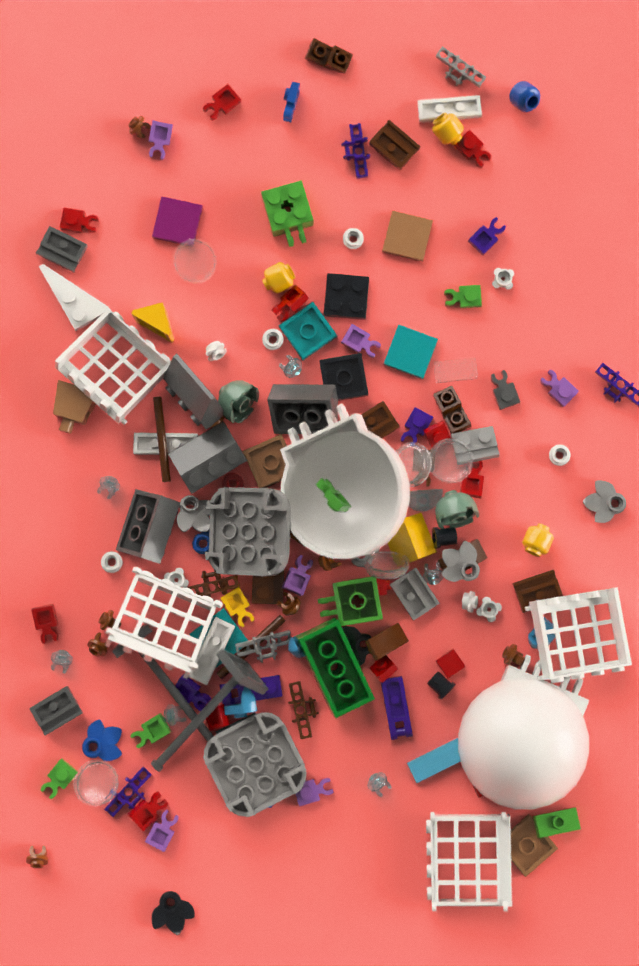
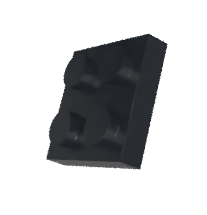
M327 273L324 316L366 320L369 277Z
M361 353L319 360L323 385L336 386L338 401L369 395Z

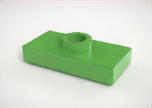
M576 807L533 816L538 838L581 829Z

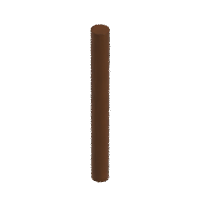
M153 397L162 482H171L162 397Z
M279 615L256 638L270 635V632L277 630L286 620ZM253 644L249 645L250 649H254ZM246 646L240 652H244L246 650ZM248 655L240 656V658L245 659ZM224 666L217 672V675L223 679L230 672Z

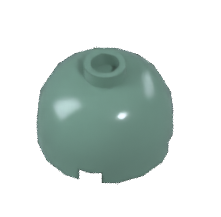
M235 380L224 385L220 389L218 402L224 410V417L232 423L234 421L241 423L247 419L254 410L251 407L253 402H258L259 390L243 380Z
M456 490L448 491L436 504V521L441 529H444V525H449L450 528L463 527L472 523V517L475 515L477 518L479 517V510L474 499L463 492H457Z

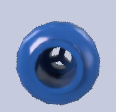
M527 81L516 83L509 95L513 106L523 112L534 110L538 106L541 97L537 87Z

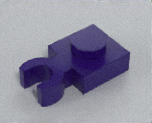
M497 217L492 219L489 228L483 225L468 240L482 256L498 242L499 239L495 235H500L505 231V225L500 229L494 226L498 221Z
M414 407L405 424L409 431L403 433L400 441L403 442L409 436L413 439L410 447H414L417 442L416 435H424L423 430L428 428L433 416Z
M183 674L175 686L189 704L192 701L195 708L201 711L211 700V697L206 693L199 692L201 686L189 677L187 679L183 678Z

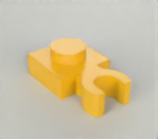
M240 587L221 597L230 615L234 616L237 614L239 616L238 623L242 628L245 627L242 622L243 617L248 616L252 622L255 621L254 616L245 610L250 604Z

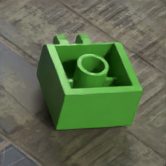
M302 180L261 191L262 201L273 237L285 234L289 247L294 246V240L290 232L298 230L301 243H306L303 228L314 226V220ZM284 207H291V211L287 212Z
M376 576L332 583L334 596L317 599L318 604H327L328 602L335 601L336 610H324L320 612V617L338 615L341 626L383 619ZM358 595L359 599H363V604H360L361 607L356 608V605L351 603V599L354 600L353 596Z

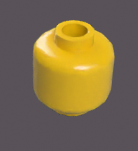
M445 112L433 121L432 131L442 144L451 143L454 145L462 139L461 134L464 127L454 114H447Z
M278 262L264 271L265 278L262 281L268 291L272 290L278 294L293 286L295 274L289 264L285 265L282 262Z
M538 523L537 526H530L527 529L522 541L525 552L536 557L548 553L554 540V536L549 532L550 528L548 526Z

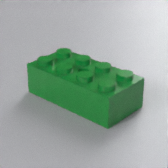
M332 618L295 636L328 708L335 718L375 699L338 619ZM334 663H337V668L335 670H331V666Z

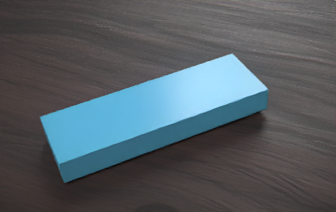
M458 738L407 763L416 783L461 762L458 753Z

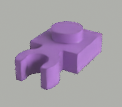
M152 120L149 142L154 143V146L149 151L150 158L153 157V152L156 150L161 152V160L165 158L163 145H170L173 124Z
M351 324L341 341L343 345L357 353L364 349L371 358H374L375 354L370 351V347L376 346L379 349L381 347L378 341H369L370 334L354 324Z
M550 369L547 373L552 377V380L546 381L542 377L540 382L542 385L552 388L548 394L564 408L579 391L565 377L559 381L556 373Z
M302 555L298 556L295 560L296 569L293 567L289 568L282 588L299 596H303L311 575L306 574V570L310 569L313 565V560L311 559L306 566L302 565Z
M330 778L322 779L319 784H315L314 779L305 781L301 790L296 793L299 807L320 801L319 794L321 793L331 795L334 792L333 789L325 790L323 788L326 782H330Z
M167 809L162 813V823L155 822L145 840L146 843L165 852L175 833L170 827L175 825L179 819V816L176 815L174 820H167L166 815L169 811Z

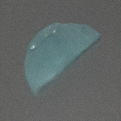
M443 489L410 491L408 507L419 512L433 509L442 498Z

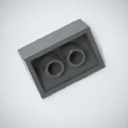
M175 354L163 378L168 384L165 388L172 397L178 396L180 399L178 404L185 412L188 409L192 413L190 418L197 426L202 424L207 430L224 416V410L214 395L178 354Z
M273 384L267 398L274 434H288V430L292 427L296 429L298 434H302L299 427L302 422L308 425L313 434L329 426L325 412L329 409L333 411L336 420H338V397L335 385Z
M224 421L168 454L191 494L247 461Z
M135 489L116 550L161 564L180 502L162 495Z

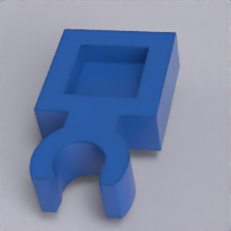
M291 82L290 88L285 90L284 100L287 104L283 113V121L292 122L300 93V83Z

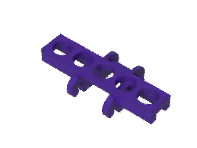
M361 123L349 124L351 141H344L341 144L342 147H345L346 154L343 156V159H347V161L354 159L356 178L368 177L366 160L371 157L370 154L365 156L363 143L367 142L368 138L364 137L363 139ZM353 128H358L359 134H353ZM349 146H352L353 154H350ZM361 148L362 154L357 155L355 149ZM363 160V164L358 165L357 161ZM359 168H364V175L359 174Z
M602 363L595 373L604 379L609 386L603 389L605 390L603 394L607 393L615 399L614 403L616 401L620 402V397L625 396L639 407V402L634 399L635 394L639 396V390L633 386L634 383H628L619 375V371L614 372L606 364ZM604 368L608 373L603 375L600 373V369ZM610 374L613 375L611 380L608 378ZM618 381H623L625 386L619 388L617 386ZM612 386L620 391L618 396L610 390ZM629 390L633 391L631 395L627 394Z
M143 766L132 779L126 777L125 780L129 783L119 794L113 791L112 794L116 797L104 810L114 817L126 803L129 805V809H134L141 798L145 799L144 793H140L138 789L152 774ZM142 771H145L147 773V776L144 779H140L139 777ZM135 779L140 782L138 786L133 782ZM129 787L132 789L130 796L125 795V788ZM136 793L138 796L130 802L129 799ZM112 804H116L118 807L114 812H111L109 809Z

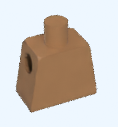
M58 380L53 414L56 417L62 418L59 430L71 434L74 423L86 424L96 404L74 384Z

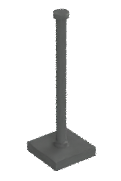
M148 624L142 625L137 636L141 638L146 637L153 631L154 627ZM120 644L116 645L112 650L117 658L125 653L123 651L124 646ZM153 658L151 662L145 661L192 721L197 716L196 712ZM203 722L197 728L206 739L207 744L214 735Z
M224 649L218 652V658L231 673L232 678L160 757L151 762L155 770L162 771L163 765L238 683L259 694H265L269 688L246 660Z

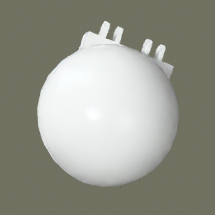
M341 403L337 406L340 421L337 422L333 411L329 409L325 412L329 424L328 427L312 434L308 425L302 422L299 425L303 436L301 440L296 429L292 427L288 430L292 444L280 449L286 464L281 482V492L286 495L290 503V529L305 547L316 554L332 559H354L373 553L387 544L398 532L407 514L410 502V484L406 468L398 453L385 440L367 430L361 414L355 413L349 416L346 407ZM321 478L324 480L328 479L335 490H339L352 507L347 512H335L328 506V500L324 497L325 494L316 486V483Z
M527 654L520 669L507 665L501 681L483 690L470 703L462 717L458 732V753L462 768L471 784L484 797L494 803L519 810H533L549 806L565 797L577 785L586 768L589 756V734L583 717L589 700L578 695L583 679L575 681L572 692L566 690L571 678L570 676L564 677V681L559 686L545 680L538 681L537 676H539L541 671L540 660L536 662L533 673L529 674L526 670L530 664L531 656Z

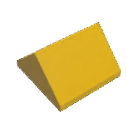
M163 302L132 311L131 315L136 323L173 343L174 336Z
M422 512L405 517L398 532L388 542L397 568L437 553Z

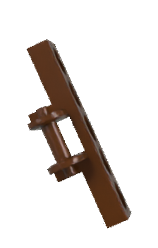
M214 569V572H202L201 578H203V583L186 588L194 589L197 595L211 597V594L222 592L225 595L227 590L240 587V583H238V575L221 578V575L216 573ZM215 576L216 580L209 582V577ZM233 579L235 581V585L230 586L228 584V580ZM209 584L215 585L214 591H210ZM199 587H202L204 592L200 593Z
M301 682L289 683L292 701H289L288 705L293 704L296 716L292 723L297 722L300 739L310 738L312 733L308 716L315 718L316 714H319V712H315L314 701L316 699L309 697V700L305 701ZM293 685L299 686L298 693L293 692ZM300 695L301 699L295 700V696ZM305 703H309L311 710L309 714H307ZM298 706L304 707L305 712L303 714L296 712ZM306 720L305 725H300V721ZM302 728H308L309 734L307 736H303Z

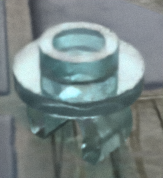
M287 355L286 358L289 362L286 366L280 363L279 367L285 376L293 378L300 374L302 361Z
M113 476L101 477L99 481L101 486L97 489V493L100 494L106 489L109 492L107 499H111L115 492L119 491L120 484Z
M436 562V569L433 570L428 568L427 563L424 564L423 579L430 585H436L444 579L441 575L443 571L440 570L438 562Z
M65 650L53 652L51 655V661L53 662L51 670L54 671L57 665H61L63 667L62 673L65 674L73 661L72 655Z
M168 704L164 710V720L170 726H175L177 722L187 720L178 716V711L182 710L180 706Z
M383 772L371 775L367 784L368 789L376 792L380 797L383 796L380 792L383 786H387L389 789L392 788L391 784L387 781V776Z

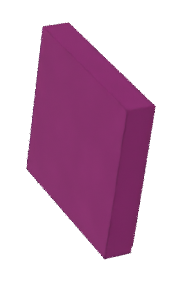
M161 196L152 238L194 247L203 205Z

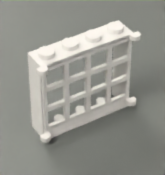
M108 308L55 360V368L114 421L125 425L128 422L125 417L164 378L171 360L164 353L160 354L150 340H144L134 326H128L118 312H113ZM106 323L118 332L108 343L97 334ZM121 336L133 346L124 356L112 347ZM92 337L104 346L95 356L91 355L83 347ZM136 349L148 359L139 369L127 360ZM107 350L119 359L109 370L98 361ZM78 351H81L90 359L81 370L69 361ZM122 363L134 372L125 383L113 374ZM153 363L160 371L149 380L142 372ZM93 364L105 373L95 384L84 375ZM108 377L120 386L111 397L99 388ZM139 377L146 385L135 394L128 386ZM123 391H126L132 399L121 408L114 400Z
M133 567L132 572L136 574L112 629L107 628L105 632L109 635L105 646L110 647L111 642L124 646L123 651L130 654L134 650L144 654L143 659L145 661L151 662L154 658L164 662V668L167 670H172L173 667L185 671L183 678L187 679L192 669L197 670L198 664L194 662L216 607L221 608L223 603L218 600L214 601L208 596L197 595L189 588H180L175 586L170 580H161L154 577L148 571H142L138 567ZM138 581L152 587L149 597L134 592ZM156 589L172 595L168 605L153 600ZM131 596L146 602L141 616L125 610ZM176 597L191 603L187 613L172 608ZM150 604L165 610L160 624L145 618ZM195 605L210 610L206 621L191 615ZM169 612L185 618L180 631L164 626ZM123 615L138 620L133 634L118 628ZM189 620L203 626L199 639L184 634ZM142 622L158 628L153 642L137 636ZM162 631L177 636L172 650L157 644ZM181 638L196 644L191 658L176 652Z
M618 587L529 602L530 606L525 607V611L531 610L543 674L537 676L538 681L551 680V683L563 682L564 677L571 676V680L585 678V673L591 672L592 676L605 674L604 670L611 669L612 672L625 671L624 666L632 665ZM608 603L611 619L597 621L594 605ZM589 606L592 622L578 625L575 608ZM570 609L573 626L559 628L556 612ZM551 613L553 629L546 630L543 614ZM612 623L614 640L601 642L598 626ZM593 627L595 643L582 645L579 629ZM574 630L576 646L562 648L560 632ZM554 633L557 649L550 651L547 634ZM615 644L618 660L604 662L602 646ZM596 647L599 663L585 666L582 649ZM577 651L580 667L566 669L563 653ZM558 654L561 670L553 671L550 655Z
M430 812V820H426V833H431V842H426L427 856H431V864H427V878H431V887H427V900H432V912H436V906H503V912H508V907H512L510 815L506 814V812H501V814H435V812ZM437 821H454V837H437ZM458 821H475V837H458ZM479 821H496V837H480ZM438 842H454V859H438ZM459 842H475V859H459ZM480 842H496V859H480ZM438 864H454L455 880H438ZM459 864H475L476 880H459ZM480 864H497V880H480ZM438 885H455V899H438ZM459 885H476V899H460ZM480 885H497V899H481Z

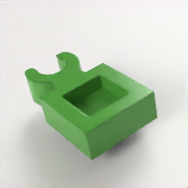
M480 285L459 286V292L453 289L444 291V295H451L453 297V300L445 301V306H453L460 302V308H478L482 306Z
M321 478L316 483V486L325 494L324 497L328 500L327 504L333 511L347 512L352 507L339 490H335L328 479L324 480Z
M160 713L141 724L144 731L133 732L130 737H141V743L136 745V748H140L146 745L148 739L153 744L172 731Z
M61 758L47 775L51 781L43 784L40 791L43 792L47 787H51L53 793L49 798H54L58 794V787L60 786L64 790L79 771Z

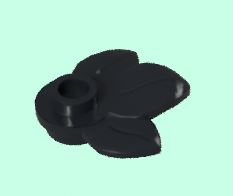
M352 626L342 627L359 665H363L366 655L370 654L367 646L361 647L360 642L363 640L367 641L372 636L360 633L357 628Z
M167 891L161 896L159 906L152 912V926L154 929H158L166 924L174 934L179 935L184 928L185 919L195 917L194 908L188 901L181 900L178 893ZM167 899H174L175 904L172 906L168 905Z

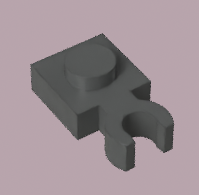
M505 370L501 371L502 380H497L495 374H491L492 383L498 387L492 391L499 410L520 403L514 383L507 384L506 382L508 375Z

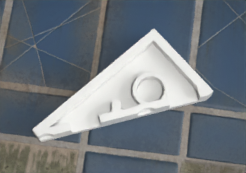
M42 264L39 266L75 331L97 320L109 308L46 265Z

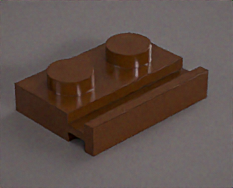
M388 120L369 141V145L399 171L403 169L421 148L420 145L391 120Z
M384 401L361 414L367 430L382 439L400 428V425Z
M554 569L512 583L522 613L527 612L525 607L530 606L529 602L563 596Z
M284 570L272 576H253V604H277V601L283 603L284 588L282 586L284 583Z

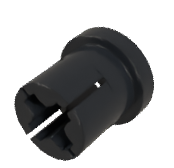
M455 527L444 529L432 528V540L435 549H439L441 546L457 544Z
M439 671L427 683L439 695L438 698L440 700L456 685L454 682L446 679Z

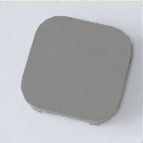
M219 488L211 500H207L206 509H210L209 552H205V559L209 560L216 573L222 575L272 576L279 574L288 564L290 555L291 510L286 495L280 490L272 488Z
M261 712L252 715L213 736L204 748L203 759L226 807L230 812L238 816H254L258 812L296 794L301 790L306 781L307 771L304 761L284 722L273 713Z

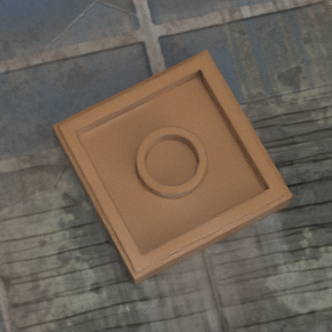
M392 210L382 252L423 262L433 220Z
M282 434L243 451L259 488H267L282 481L286 464L280 449L287 446Z
M530 814L511 829V861L525 877L559 849L548 836L543 838L537 837L534 820Z

